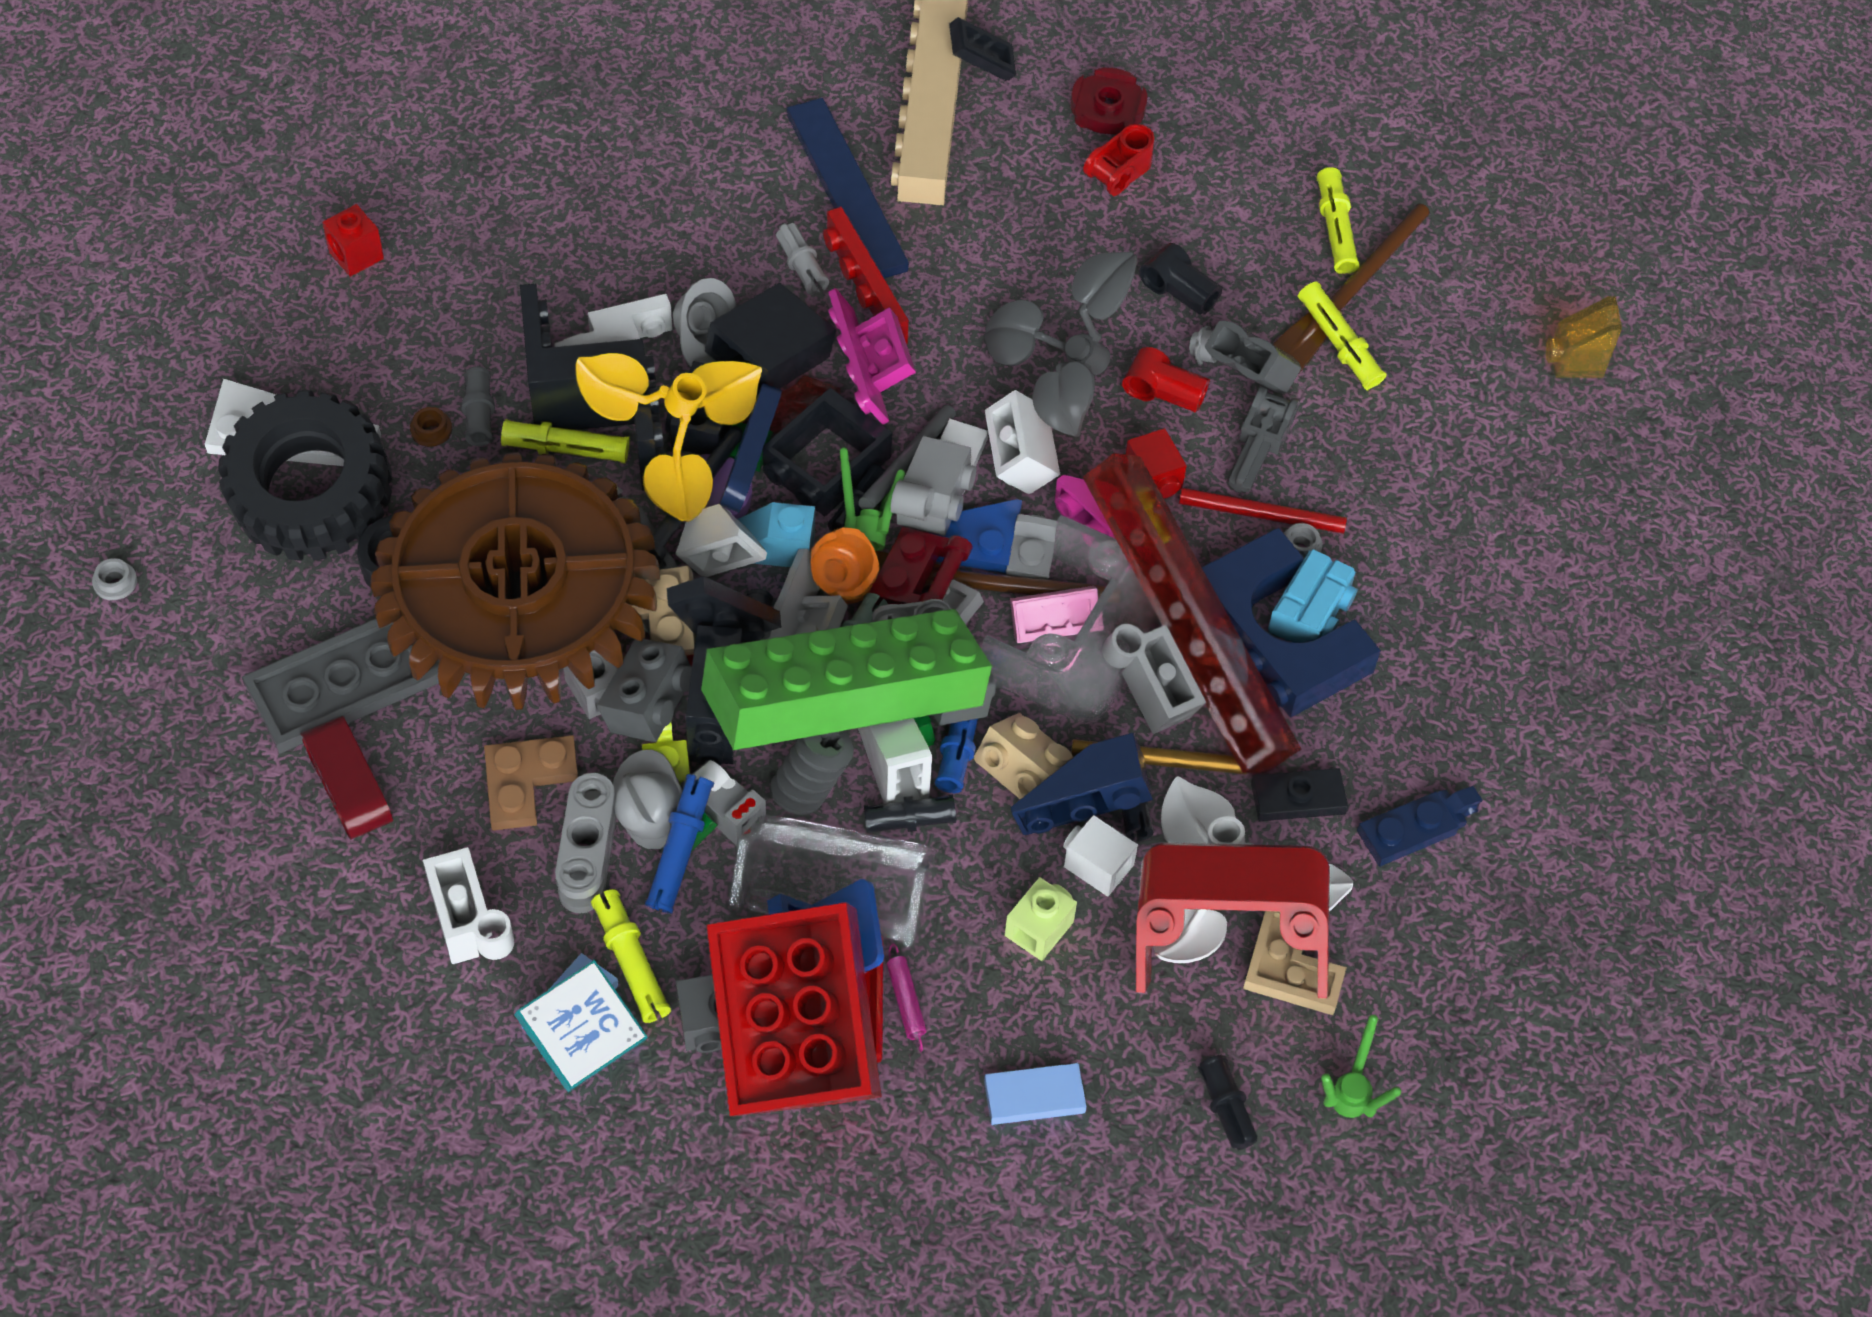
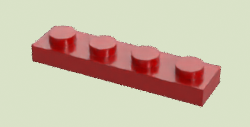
M839 207L827 211V229L823 230L825 244L830 252L836 251L838 254L840 268L845 279H852L856 285V294L860 305L864 309L869 307L873 317L890 307L898 317L906 344H908L909 320L843 208Z

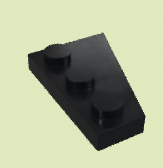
M702 576L667 588L668 606L695 635L698 625L742 628L743 640L753 641L763 638L766 632L782 627L779 610L707 577Z

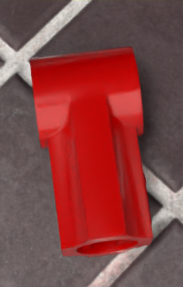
M1143 347L1138 351L1122 381V386L1129 396L1139 400L1151 401L1157 397L1190 411L1197 412L1204 401L1210 379L1172 365L1168 356L1156 348Z

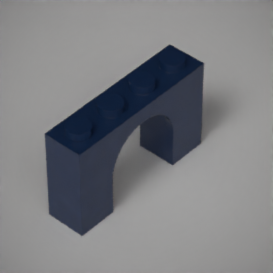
M1278 527L1196 570L1191 590V599L1196 609L1201 613L1206 612L1215 623L1216 629L1220 630L1225 636L1227 643H1231L1240 654L1245 670L1252 676L1256 675L1264 684L1267 696L1273 705L1282 707L1289 717L1292 718L1374 673L1381 650L1355 619L1316 640L1305 643L1282 641L1271 636L1260 627L1254 618L1252 607L1263 598L1288 586L1304 558Z

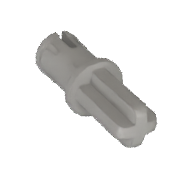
M782 224L779 227L780 230L776 233V237L788 257V267L796 271L809 295L820 292L814 283V279L825 290L830 281L816 260L817 252L815 248L808 246L796 224Z

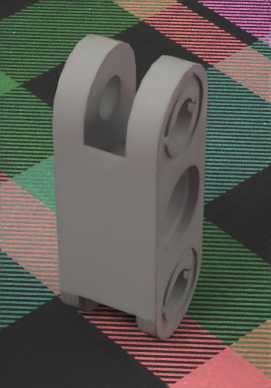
M586 773L579 776L569 789L555 869L559 900L566 909L575 913H587L594 910L591 900L598 894H600L603 900V891H605L617 819L614 810L615 791L610 779L598 773ZM590 789H596V790H598V791H588V792H586L587 790H590ZM584 840L595 841V843L590 846L578 845L580 842Z

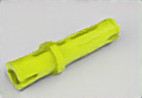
M1329 167L1321 170L1316 176L1321 194L1319 209L1322 216L1326 219L1335 271L1338 274L1353 273L1359 268L1360 264L1356 254L1348 214L1351 208L1350 200L1344 194L1340 170Z
M1318 281L1305 286L1298 293L1297 297L1304 303L1319 324V327L1338 350L1337 357L1340 362L1348 364L1363 384L1362 386L1365 390L1379 385L1387 375L1381 370L1367 350L1369 345L1362 337L1358 338L1341 312L1321 288ZM1322 309H1324V310L1326 311V313L1328 314V316L1331 318V320H1332V321L1334 322V324L1337 326L1338 330H1336V329L1334 328V326L1331 324V322L1329 321V319H1328V318L1326 317V315L1323 313ZM1346 340L1348 341V343H1349V345L1352 347V349L1356 352V354L1358 355V357L1361 359V361H1362L1361 363L1359 362V360L1357 359V357L1355 356V354L1351 351V349H1350V348L1348 347V345L1346 344Z
M505 419L501 431V445L534 449L540 455L555 452L618 461L626 464L630 437L552 427L551 422L545 421L541 425Z
M615 889L603 891L610 909L603 902L600 894L591 900V905L595 909L605 931L603 936L604 943L609 950L614 951L639 1008L643 1022L651 1023L657 1020L651 1006L652 1002L656 1010L659 1011L660 1016L664 1018L670 1013L671 1007L659 987L638 940L641 935L636 923L630 922L619 892Z

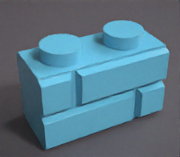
M1314 549L1309 550L1272 611L1268 631L1292 643H1305L1316 640L1337 629L1339 619L1335 618L1339 609L1345 612L1348 611L1358 590L1352 586L1356 573L1354 568L1337 560L1332 561L1329 556Z

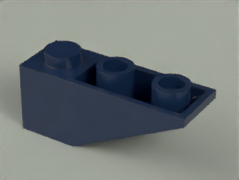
M1134 733L1090 744L1011 806V813L1022 834L1045 833L1057 826L1075 821H1088L1093 815L1097 816L1119 809L1127 810L1136 807L1140 803L1153 800L1144 756Z

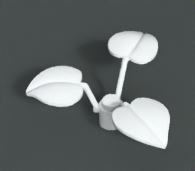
M1179 776L1173 780L1165 796L1161 812L1162 832L1168 843L1253 845L1252 843H1245V828L1236 819L1235 811L1227 799L1214 791L1193 785ZM1329 864V911H1331L1352 890L1353 880L1342 870ZM1185 909L1184 929L1180 937L1172 944L1153 946L1155 956L1161 960L1173 963H1189L1208 957L1221 946L1227 932L1226 918L1215 910Z

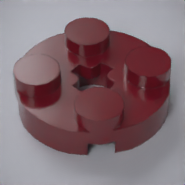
M1117 68L1095 69L1094 75L1088 76L1085 79L1084 75H1082L1073 85L1071 110L1075 116L1074 121L1079 127L1097 133L1119 134L1125 127L1140 124L1143 120L1148 100L1147 91L1144 86L1142 90L1136 84L1137 78L1127 71ZM1107 98L1114 99V104H1107L1104 102Z

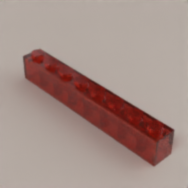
M1113 453L1083 476V479L1163 626L1167 625L1206 701L1205 705L1242 773L1269 772L1302 749L1140 456Z

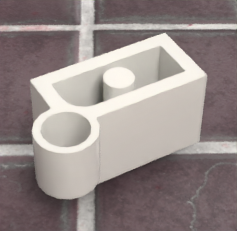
M469 848L424 859L423 863L452 965L479 957V952L485 958L492 960L506 957L514 946L511 921L507 914L500 910H487ZM492 931L504 932L497 938L489 939V937L493 936Z

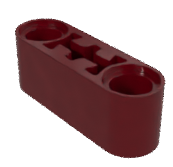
M343 716L300 733L303 737L302 741L307 754L350 840L393 822L383 793Z

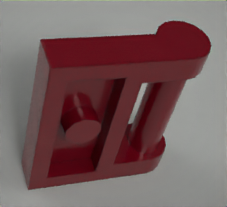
M902 527L869 593L880 596L875 603L876 605H879L883 599L888 604L898 605L923 602L930 599H940L943 601L961 562L968 559L973 546L967 539L961 536L954 535L946 538ZM938 557H944L928 592L920 595Z

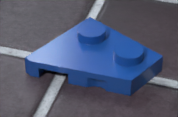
M1015 499L963 510L958 521H951L945 536L935 533L930 534L946 538L957 535L964 537L972 544L973 549L968 559L962 561L960 566L1006 574L1013 546L1012 542L1015 537V522L1017 515L1021 513L1022 500ZM939 556L937 562H942L944 557Z

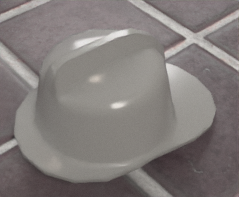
M715 278L700 279L692 284L685 295L676 303L673 311V325L680 336L682 354L690 367L693 361L702 363L717 362L705 352L710 322L736 308V301L731 289L724 282Z
M640 750L630 755L620 765L614 777V810L617 820L638 845L647 849H662L665 846L671 828V823L668 821L670 813L676 812L683 790L672 765L665 755L655 750Z

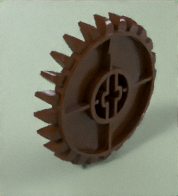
M519 452L507 453L503 457L502 463L490 465L488 460L483 457L471 460V471L459 475L456 471L448 469L439 474L441 486L434 491L428 488L417 489L411 495L414 507L413 512H397L389 521L392 536L394 537H388L379 541L375 555L380 567L372 572L370 581L373 596H381L375 603L374 608L379 628L393 623L387 634V641L394 657L415 643L411 649L409 664L412 676L417 681L431 669L437 660H440L438 680L442 696L449 698L466 672L471 674L472 690L477 707L485 708L491 696L495 680L505 679L508 695L515 710H521L524 707L527 695L528 678L537 676L544 692L550 701L555 704L561 700L559 669L568 666L575 677L587 689L595 687V679L589 653L595 650L617 668L624 664L621 644L613 632L614 629L638 641H643L645 633L642 618L635 608L629 604L651 611H656L657 609L654 588L644 580H660L659 562L655 555L646 551L655 549L654 536L647 525L637 523L641 521L640 512L632 499H617V485L609 478H597L591 483L589 482L587 466L575 462L569 464L566 469L556 467L554 455L549 454L538 456L534 463L522 462ZM520 571L521 598L514 599V572ZM542 575L547 577L548 582L545 586ZM489 585H491L493 596L488 594L487 588Z

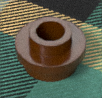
M422 408L415 413L410 423L411 436L416 443L422 446L434 447L441 445L451 436V420L439 408ZM430 426L437 427L433 430H425L427 427Z

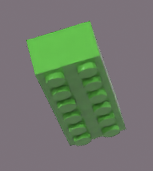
M949 609L707 649L701 691L732 749L739 750L983 706L992 665L957 610Z

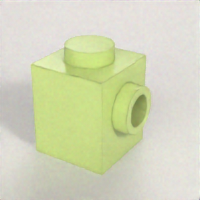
M1039 877L1007 915L1005 937L1043 961L1074 923L1077 902L1073 900L1071 894L1058 884L1051 885Z

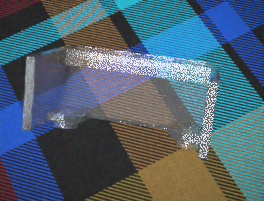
M1060 515L1056 525L1053 559L1108 583L1074 641L1059 634H1044L1033 641L1026 653L987 635L983 641L982 651L992 665L990 673L994 677L996 686L1077 723L1091 725L1100 722L1106 716L1125 683L1121 673L1125 668L1112 667L1105 661L1102 655L1103 643L1122 624L1135 625L1143 634L1155 630L1163 617L1165 599L1123 542ZM1116 639L1117 645L1124 652L1130 650L1126 642Z
M760 816L740 837L728 910L737 912L745 902L747 903V908L752 911L769 913L767 900L780 893L813 905L860 879H865L872 882L874 886L882 935L891 939L903 940V945L912 947L920 931L937 850L923 844L786 817Z

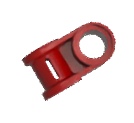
M1140 124L1125 127L1119 134L1103 146L1096 148L1089 155L1083 167L1084 174L1090 178L1096 177L1107 186L1108 193L1112 196H1117L1151 168L1155 139L1153 132L1150 128Z

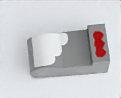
M708 760L692 773V775L697 776L696 779L698 780L700 777H703L715 783L711 789L705 811L718 824L717 828L737 847L766 822V800L753 789L749 792L735 779L732 780L716 762ZM686 779L681 783L682 790L684 788Z

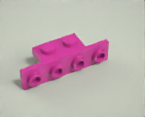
M834 288L828 292L833 306L828 311L834 324L841 332L837 336V340L850 361L845 366L852 381L858 387V391L854 393L856 401L865 414L871 412L884 425L889 422V417L881 392L916 373L898 317L889 307L859 325L853 307Z

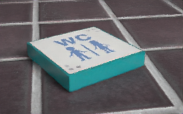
M595 960L535 998L514 1014L568 1093L648 1038Z

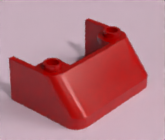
M1160 843L1153 846L1144 856L1141 867L1136 921V993H1146L1151 982L1152 946H1166L1172 944L1180 937L1184 929L1185 909L1280 912V932L1286 943L1295 949L1318 951V998H1327L1329 984L1330 866L1327 857L1319 849L1312 846Z

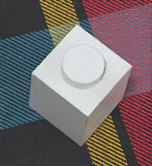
M1093 815L1083 828L1077 825L1066 838L1063 848L1066 849L1064 867L1106 896H1109L1134 866L1138 844Z

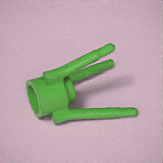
M843 447L840 449L846 512L844 528L859 529L869 539L875 551L883 550L893 514L891 512L893 491L897 482L904 479L905 471L902 469L897 471L891 490L882 499L879 510L863 509L860 512V516L856 517L848 449Z
M1375 1014L1370 1015L1351 1072L1343 1074L1337 1080L1335 1087L1329 1074L1324 1073L1321 1076L1325 1092L1324 1105L1326 1107H1334L1340 1115L1348 1118H1355L1363 1113L1367 1117H1374L1377 1109L1401 1094V1088L1394 1087L1372 1099V1085L1362 1075L1378 1022V1017Z

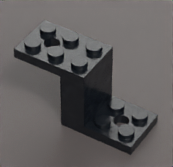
M536 283L520 285L528 386L534 424L541 425L545 421L551 422L552 427L571 430L635 424L642 491H645L643 485L645 468L654 457L664 455L659 401L656 400L646 405L638 403L634 417L627 421H615L602 417L588 405L582 396L576 379L575 365L579 357H593L607 353L630 356L637 360L645 369L649 385L643 395H650L657 391L656 382L650 381L656 380L653 355L645 356L643 339L552 347L550 326H542L549 324L547 299H538Z

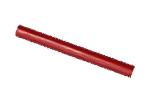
M1182 488L1179 504L1292 525L1305 523L1313 526L1315 529L1342 534L1345 532L1347 517Z

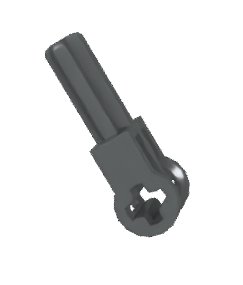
M1260 386L1241 429L1239 441L1244 442L1245 445L1228 479L1229 486L1234 488L1235 492L1240 494L1242 492H1249L1268 452L1278 455L1296 417L1300 399L1293 398L1290 401L1268 393V388Z

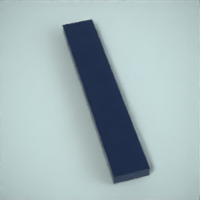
M819 98L787 107V117L834 209L843 208L883 278L908 272L909 262L824 99Z

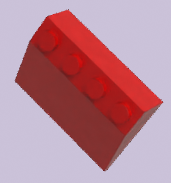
M845 902L707 925L730 1116L834 1105L882 1097L858 916L855 907Z

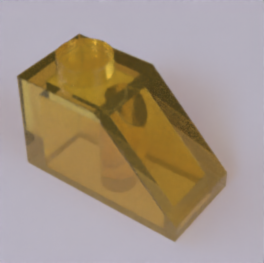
M1607 296L1558 322L1553 338H1549L1546 344V359L1548 363H1553L1556 378L1604 377L1622 330L1616 296Z

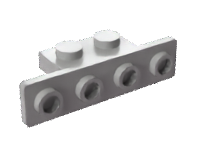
M798 549L778 600L775 602L774 609L780 611L782 627L766 632L765 636L760 640L840 627L848 605L840 595L817 596L820 587L815 584L812 578L811 552L808 549Z

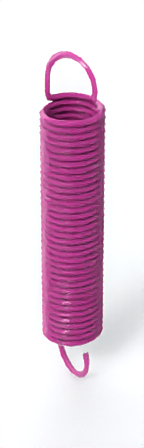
M893 943L889 948L888 972L906 1036L910 1040H915L916 1038L914 1037H918L920 1041L919 1051L922 1052L921 1036L927 1030L906 957L897 956L891 959L892 946H895L897 953H899L898 947Z

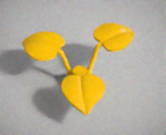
M618 353L579 357L575 365L578 387L588 405L602 417L615 421H627L634 417L638 403L646 405L664 398L667 411L672 416L680 418L673 447V457L669 455L654 457L644 470L643 485L651 501L663 511L680 521L689 522L695 519L702 512V509L706 507L710 499L713 478L709 465L701 456L690 454L681 457V448L691 416L695 414L698 408L704 406L706 415L716 423L734 425L744 421L754 408L762 368L757 365L737 361L706 363L696 368L693 373H683L677 376L670 388L663 385L658 391L650 395H643L649 385L648 375L643 366L632 357Z

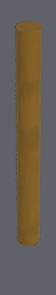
M1073 739L1072 756L1075 757L1087 746L1097 742ZM1139 746L1146 765L1248 774L1249 757Z

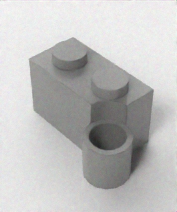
M926 436L922 437L904 480H899L893 491L891 512L897 515L898 525L943 536L946 535L951 521H958L964 502L962 496L964 491H970L975 481L977 468L971 465V447Z
M1122 624L1103 643L1102 655L1105 661L1112 667L1125 668L1121 673L1152 734L1190 719L1206 703L1167 625L1143 634L1135 625ZM1116 639L1126 642L1130 650L1128 652L1121 650L1117 645Z

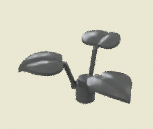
M1132 252L1100 253L1087 259L1077 270L1072 284V294L1075 300L1083 304L1080 308V315L1089 335H1074L1067 343H1064L1045 333L1039 332L1038 330L1044 319L1043 311L1036 304L1026 300L1012 301L1000 307L986 325L984 338L989 354L995 361L1004 366L1012 367L1025 362L1035 349V339L1042 340L1066 352V357L1070 363H1058L1056 372H1047L1039 377L1032 397L1034 409L1038 416L1047 425L1061 433L1074 437L1080 436L1084 417L1094 396V375L1102 373L1109 365L1110 351L1099 342L1102 335L1096 331L1089 314L1097 320H1104L1115 313L1121 306L1129 291L1136 270L1137 255Z

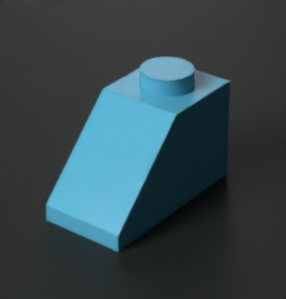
M772 502L738 519L748 528L767 552L765 560L753 564L791 567L798 549H808L811 552V548L814 546L815 506Z

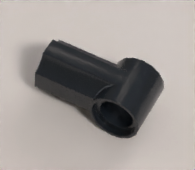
M1175 243L1166 244L1139 269L1140 278L1146 287L1160 295L1167 291L1199 315L1208 313L1222 294L1223 287L1193 267L1189 255L1182 247Z

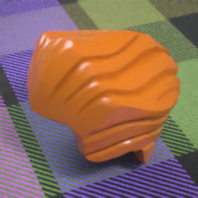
M840 528L824 535L811 548V574L813 581L829 596L840 595L846 604L858 603L870 592L878 576L879 561L874 547L863 532L854 528Z

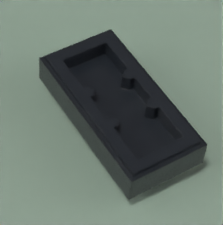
M959 17L949 23L954 56L1005 81H1009L1016 76L1013 46L1011 43Z
M1340 768L1253 775L1251 780L1258 822L1344 815L1347 813L1348 803Z

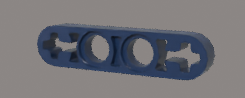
M762 383L757 394L754 408L747 421L719 503L721 506L738 513L749 491L782 393L781 389Z

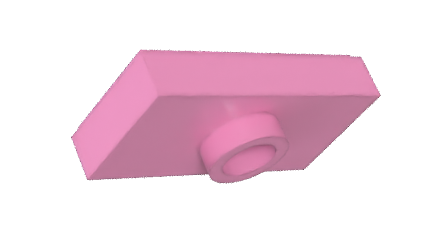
M1095 586L1010 598L1014 638L1017 643L1101 630L1098 593Z

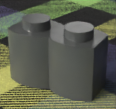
M1219 321L1205 344L1207 352L1213 358L1273 392L1287 393L1301 370V365L1293 356L1230 321Z

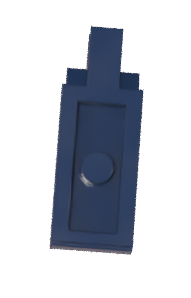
M1474 786L1456 791L1451 796L1447 790H1442L1438 793L1433 792L1359 823L1357 832L1380 867L1456 835L1458 829L1466 825L1467 820L1465 817L1478 812L1482 798Z

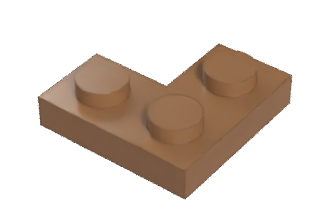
M574 735L484 745L492 831L536 826L537 815L534 786L574 782L578 778Z

